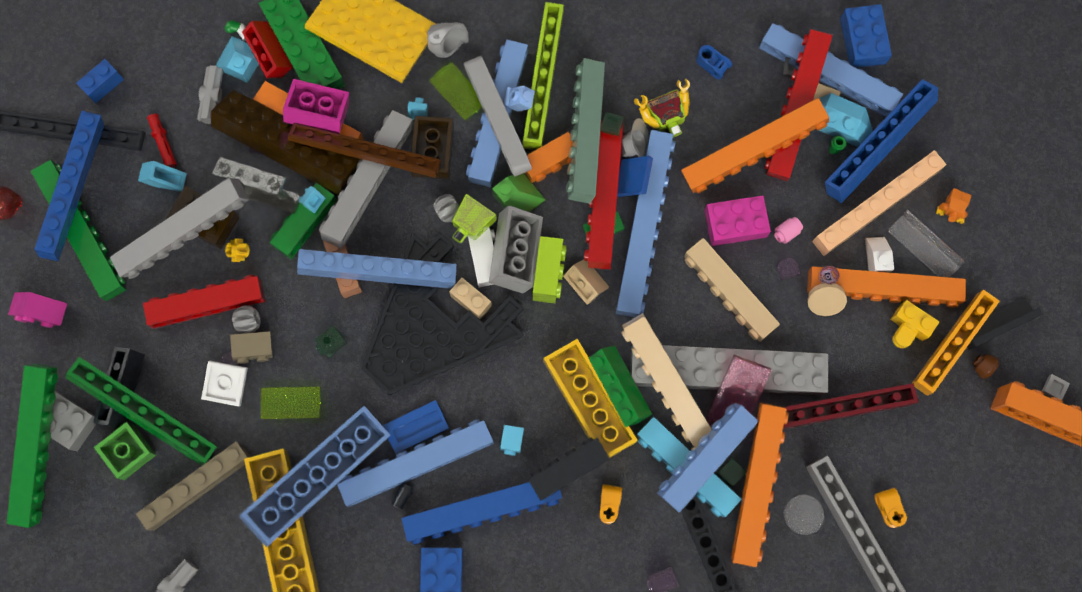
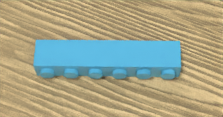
M654 417L636 435L639 438L637 442L645 449L648 447L653 452L651 455L658 462L663 461L667 465L666 469L671 474L678 465H682L686 460V455L690 452ZM714 473L695 495L703 504L707 502L711 506L710 511L715 516H721L722 518L726 517L742 500Z

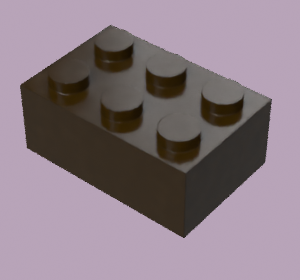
M415 116L412 153L440 159L441 165L436 178L449 179L454 133L453 118ZM411 172L412 177L434 178Z
M185 186L166 219L201 197L202 194ZM231 211L225 219L214 222V226L210 229L199 232L197 238L221 250L240 217L235 211Z

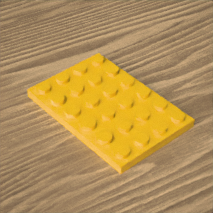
M322 0L305 23V29L403 83L428 45L427 32L429 28L436 23L395 0Z

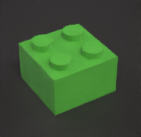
M128 422L94 447L116 478L122 480L127 479L156 456V453L135 425Z

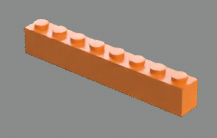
M817 98L681 171L692 192L701 193L707 189L708 185L722 182L725 176L739 173L744 166L748 165L750 167L756 164L758 159L764 156L767 158L775 154V150L781 147L783 149L793 144L792 141L808 137L811 131L815 129L819 131L828 125L827 123H829V116L820 99Z
M811 267L808 270L807 293L815 286L824 283L820 280L821 271L828 268ZM829 268L836 273L835 282L833 283L843 287L846 296H851V299L854 300L870 298L871 301H882V299H888L891 303H900L901 301L908 300L912 304L925 302L929 306L947 304V307H959L960 304L966 301V279Z
M765 403L759 404L758 423L755 425L731 554L733 563L757 567L758 562L762 560L763 550H760L761 543L765 542L766 539L765 522L768 523L770 518L768 505L772 503L774 491H771L772 484L776 483L777 480L775 468L776 463L779 464L781 459L779 446L784 442L785 432H782L783 425L787 424L789 415L786 412V408Z

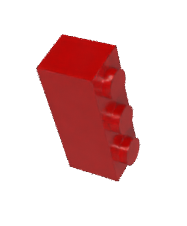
M251 21L242 31L266 78H283L293 66L269 22Z

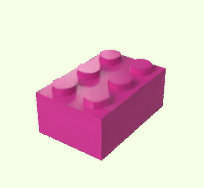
M293 79L283 107V121L289 124L297 123L340 134L349 107V92Z
M763 196L707 204L704 210L711 246L767 238L771 232Z

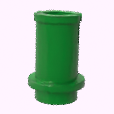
M835 136L828 147L829 152L834 155L835 153L838 154L840 150L845 148L846 140L842 136Z

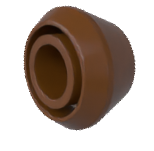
M988 354L978 355L973 362L975 364L974 370L981 379L989 378L1000 364L997 357Z

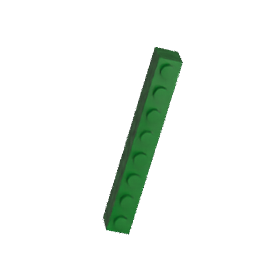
M52 160L31 170L49 205L62 170V166L55 164ZM79 199L67 238L99 297L107 302L127 290L124 286L126 281L124 277H119L111 258L106 253L108 248L104 242L99 241L98 236L100 234L95 226H91L89 223L91 218L85 210H82L80 206L82 202Z
M78 357L66 373V379L201 466L207 462L217 447L80 357Z
M36 363L24 365L6 524L30 528L40 524L42 518L41 507L45 496L43 490L47 477L46 464L49 459L48 446L51 440L50 428L53 421V403L56 399L55 385L58 380L57 367Z

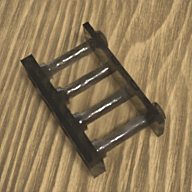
M222 157L219 158L212 172L214 176L220 178L239 179L249 200L295 214L300 204L299 197L301 196L299 194L282 189L287 180L285 177Z

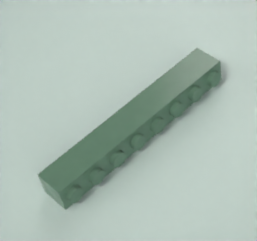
M583 58L575 71V75L578 78L574 85L576 97L573 100V108H575V113H573L571 120L574 128L570 135L572 146L569 150V158H571V163L567 170L570 179L566 185V192H568L569 200L590 204L596 196L605 63Z

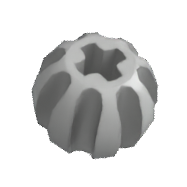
M444 194L435 200L434 210L441 221L452 222L459 204L454 196Z
M251 306L237 308L232 315L233 326L237 332L242 334L255 332L260 326L258 311Z

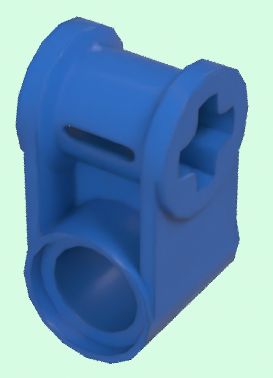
M710 45L702 46L696 57L697 64L718 80H721L723 73L732 66V62L726 56L720 54ZM702 54H707L709 59L703 58Z

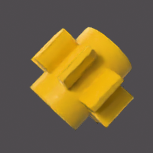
M238 238L230 240V243H227L225 247L226 256L232 257L231 262L244 261L250 251L248 244L243 243V239Z

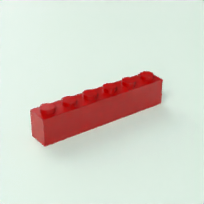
M247 275L238 281L231 279L225 281V284H209L206 288L200 290L193 288L183 294L171 293L166 298H151L149 302L143 303L147 326L154 329L234 310L241 306H251L266 302L261 279L255 275Z

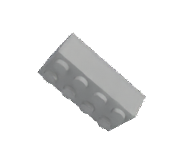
M510 205L499 213L489 283L520 293H525L534 287L543 217Z

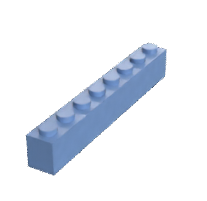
M772 23L759 48L783 62L785 57L791 58L788 64L798 69L799 63H796L798 54L803 52L805 46L802 45L803 39L798 34H792L785 30L783 26ZM831 52L827 53L819 79L820 82L841 91L842 94L884 117H887L895 109L903 96L897 88L890 87L884 84L882 80L869 76L862 69H856L849 62L834 57Z
M507 39L505 46L502 45L499 56H501V61L497 62L495 67L496 79H492L503 104L507 87H519L528 54L527 44ZM505 106L506 111L510 117L512 109ZM483 113L480 122L483 124L482 129L477 131L476 141L478 143L477 147L472 149L471 158H473L472 165H468L466 175L470 183L491 187L501 148L485 113Z
M299 249L297 274L452 289L455 285L457 264Z
M477 419L470 422L469 427L465 429L459 427L450 431L451 435L444 437L440 435L432 439L433 443L428 445L425 443L419 444L410 453L403 451L396 455V459L391 461L389 459L382 460L373 469L367 467L360 470V474L357 476L348 475L341 480L342 482L337 485L347 507L353 506L494 444L485 421L480 422Z

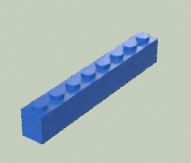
M922 79L826 180L827 194L842 203L938 101V87Z
M81 111L34 248L40 258L59 262L104 128L101 115Z
M530 482L401 519L407 542L412 541L414 545L425 542V537L432 536V539L443 537V532L450 530L452 534L461 532L464 526L470 525L471 528L482 526V521L490 520V523L502 520L501 516L509 514L510 518L521 515V510L528 509V512L539 510V505L547 503L549 507L559 504L558 500L562 499V495L559 490L543 501H540Z

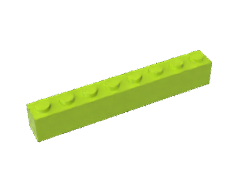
M545 2L531 88L535 92L532 107L528 109L523 138L524 149L537 150L543 145L564 5Z

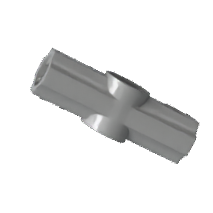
M210 65L206 67L204 84L199 89L200 106L197 119L206 124H211V110L222 99L221 83L223 69L217 66Z
M184 559L171 575H168L161 581L156 592H183L186 584L198 572L197 567L192 562Z

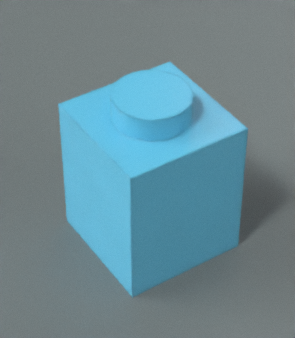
M504 425L500 447L504 454L515 456L516 453H520L524 428Z

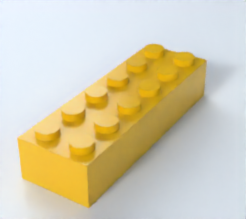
M576 339L544 357L543 362L588 439L591 437L593 439L598 438L609 458L635 444L638 440L631 428L624 426L588 359L589 357L579 340Z

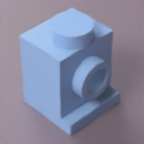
M525 86L507 87L504 106L516 111L531 109L535 91Z

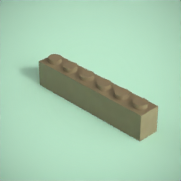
M234 442L136 513L137 517L146 530L155 531L245 465L244 459L251 456L241 443Z

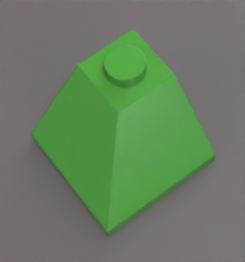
M524 173L515 177L513 175L508 176L492 188L493 196L504 209L510 205L531 212L545 201V198Z

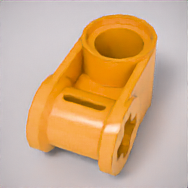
M603 484L600 500V519L603 523L611 524L616 520L621 502L622 487ZM607 509H610L611 513L614 514L610 519H606V515L603 514V512H607Z
M891 488L876 493L874 495L875 501L885 524L891 528L904 525L907 516L897 490ZM898 516V519L893 521L892 517Z

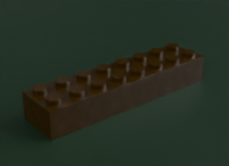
M234 89L211 110V127L338 195L342 190L346 189L349 177L355 174L356 166L362 160L288 141V134L293 124L285 123L283 115Z

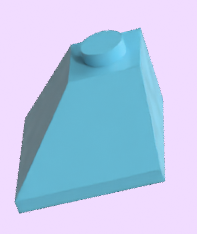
M232 36L216 66L222 68L224 73L248 83L259 63L248 43Z

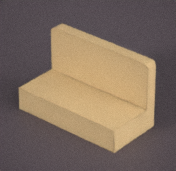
M582 260L574 264L563 275L587 305L609 288L608 284L594 268H588V261Z

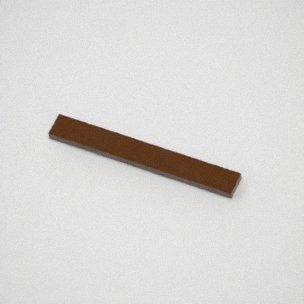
M297 123L293 124L288 134V141L436 178L441 165L440 159Z

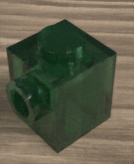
M333 325L314 339L318 344L315 348L321 355L326 354L328 357H331L347 344Z

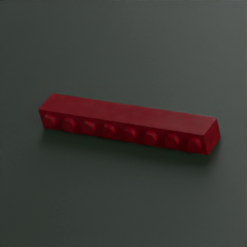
M914 383L784 407L789 415L787 424L783 425V429L918 403Z

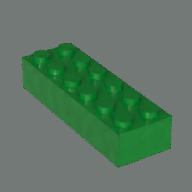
M264 0L259 3L263 14L301 81L334 89H340L345 86L320 37L305 29V23L309 17L299 0Z

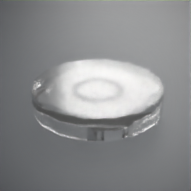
M798 495L785 505L783 512L784 521L794 533L800 535L812 534L822 526L824 510L820 502L814 497Z

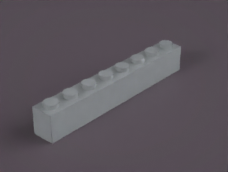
M392 110L390 115L384 118L383 127L376 132L373 143L401 149L413 129V119ZM360 160L358 162L355 174L351 175L347 181L348 186L345 191L342 190L338 196L339 201L336 206L333 205L331 207L327 221H323L319 228L322 240L343 249L391 166L367 160Z
M234 178L226 179L112 255L110 258L119 277H129V279L137 277L140 271L152 267L158 259L166 258L170 251L181 248L184 242L196 238L202 230L213 227V223L217 220L225 219L231 211L242 208L244 206L243 203L248 201L249 198L240 180Z
M823 457L806 466L807 471L876 592H905L829 457Z

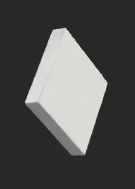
M208 361L201 399L241 406L248 368Z

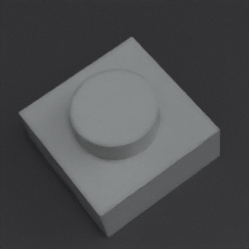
M1051 374L1048 376L1041 392L1062 400L1070 383Z

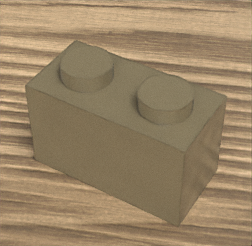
M270 331L230 335L233 361L243 364L253 359H257V362H265L269 358H273Z

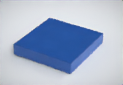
M643 156L622 159L619 170L618 197L646 194L653 162L652 157Z

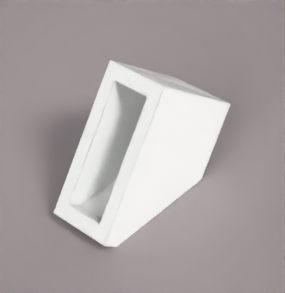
M866 238L869 271L892 272L894 270L893 253L886 238Z

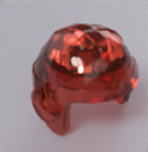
M2 186L0 187V220L10 219L16 214L18 207H22V199L13 190Z

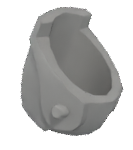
M462 23L435 24L427 32L428 48L437 57H449L456 52L462 43H468L469 41L468 31Z

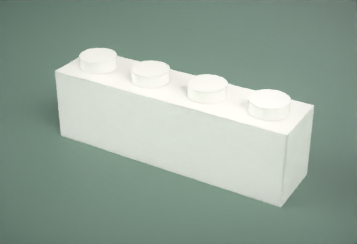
M488 228L477 240H473L468 236L479 288L494 285L489 283L495 233L494 229L490 230Z

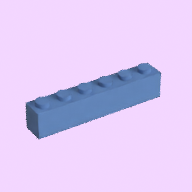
M737 403L730 405L726 409L723 418L717 420L712 425V430L709 434L704 435L699 440V445L696 449L691 450L686 455V460L682 465H678L673 470V475L669 480H665L660 485V490L657 494L680 513L758 423V420L742 405Z

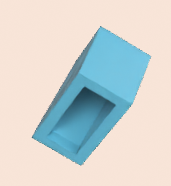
M155 161L142 163L138 181L153 187L181 192L184 188L187 173Z

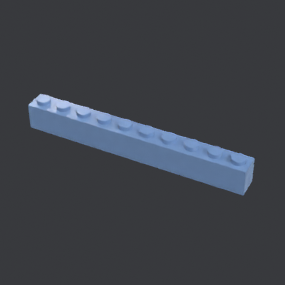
M651 130L646 156L652 157L653 162L646 194L638 195L616 309V314L635 318L640 313H644L645 302H642L643 295H647L649 284L646 283V278L651 276L652 266L649 265L650 258L654 259L656 247L652 246L653 241H657L659 229H656L657 222H661L662 211H659L660 204L664 205L666 196L663 193V187L668 185L669 176H666V171L671 168L672 158H669L670 152H674L676 142L672 141L673 134L655 130Z

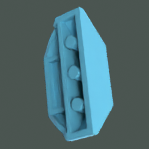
M832 93L819 98L829 116L828 125L819 131L832 137L842 136L846 143L859 147L873 132L865 107Z

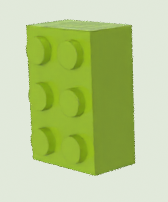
M540 236L533 301L556 303V298H560L562 283H559L558 279L562 280L564 264L560 263L561 261L565 262L566 245H563V239Z

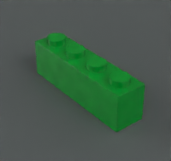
M317 183L312 187L326 198L317 211L312 213L303 204L298 202L292 215L284 219L281 229L275 231L271 236L270 244L291 260L328 214L331 207L337 202L335 195Z
M615 346L602 348L588 358L625 427L637 424L652 415Z

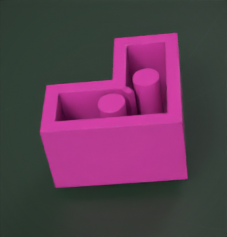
M15 292L8 315L14 316V320L19 322L34 323V321H39L41 326L53 328V326H61L67 303L31 292Z

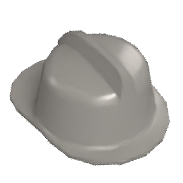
M637 118L634 120L632 130L622 137V155L624 157L646 156L649 134L647 126L642 119Z

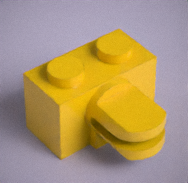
M906 300L899 305L890 319L899 325L892 341L896 347L902 349L910 346L915 338L924 341L931 336L939 321Z

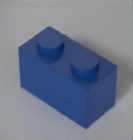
M104 59L81 78L77 85L96 104L124 79Z

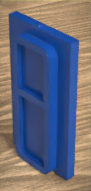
M436 400L383 425L390 434L388 441H390L395 454L449 429L443 416L444 414L441 412Z

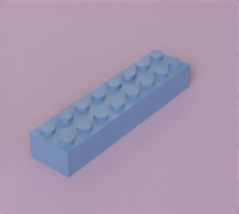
M363 406L241 513L239 518L268 547L381 445L390 434Z

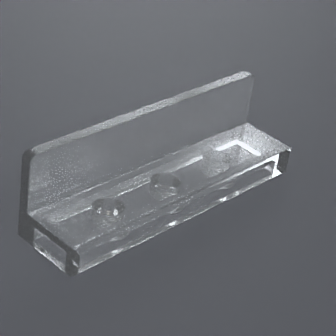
M908 210L888 229L889 233L938 277H950L964 263V260Z

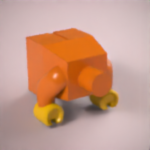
M953 188L946 198V203H942L937 207L936 214L940 213V216L945 214L949 216L948 220L950 222L960 221V224H963L968 216V212L965 210L969 205L972 195Z

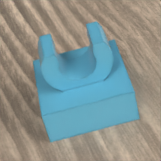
M416 97L415 102L408 103L409 118L415 120V116L428 117L427 104L423 103L424 98Z
M310 186L304 190L306 191L305 194L299 197V202L309 211L315 213L326 198L314 187Z

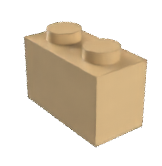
M462 277L449 291L450 296L466 310H470L479 320L492 307L491 301Z

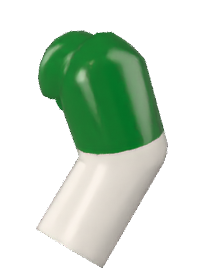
M233 20L228 21L224 26L225 31L228 33L236 31L243 41H246L242 34V31L246 28L244 24Z

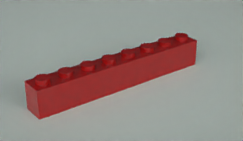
M812 29L808 35H804L802 45L805 47L803 52L798 54L796 63H799L798 70L794 69L791 80L794 83L792 88H788L786 98L789 100L787 105H783L780 116H785L813 101L833 35ZM799 138L792 141L793 144L784 149L781 147L775 150L776 153L771 156V159L767 158L764 169H767L766 175L785 181L789 180L801 142Z
M601 120L596 196L589 204V207L593 208L592 214H588V225H591V232H587L586 243H589V250L585 249L584 261H588V268L611 270L623 122Z

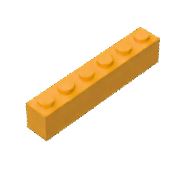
M984 289L975 295L912 382L918 390L927 396L935 392L1000 302L998 299Z

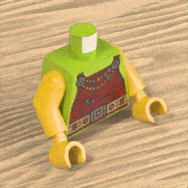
M685 79L686 84L681 87L680 80L677 81V86L681 89L680 92L677 89L649 101L646 96L641 95V103L635 98L634 103L640 106L639 111L643 121L660 132L669 129L673 137L682 134L679 125L684 123L689 111V92L686 90L690 86L689 81Z

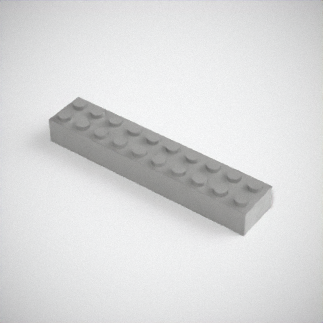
M632 345L630 374L637 386L653 387L651 382L654 379L651 374L647 376L642 368L644 362L641 358H636L632 351V348H634ZM662 345L688 389L821 396L828 393V354Z

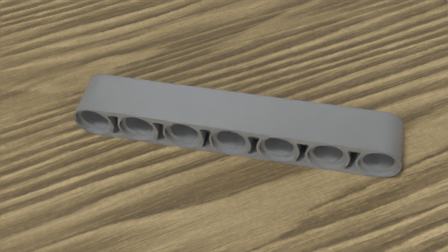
M482 56L464 62L467 75L513 176L515 177L532 170L529 159Z

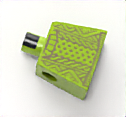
M466 194L452 221L453 226L458 229L452 236L453 239L461 244L467 236L477 240L497 220L496 214Z

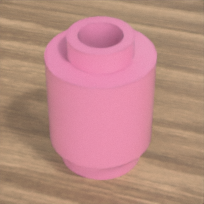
M796 217L788 218L774 229V236L778 242L786 244L801 233L803 225Z

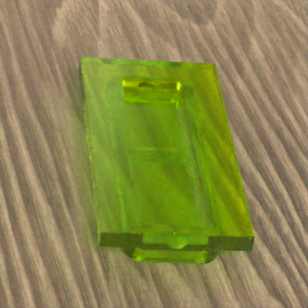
M452 62L441 68L429 80L464 121L482 108L472 84Z
M320 387L261 388V419L320 418Z

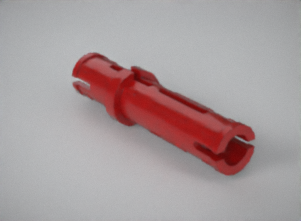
M151 114L147 116L152 130L151 135L155 138L164 165L171 168L176 167L177 163L166 137L167 132L162 127L159 115Z

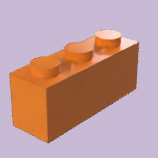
M569 132L527 155L532 170L525 172L531 183L535 181L540 182L546 178L547 174L551 172L556 173L562 169L563 165L571 163L569 150L572 146V141H570Z

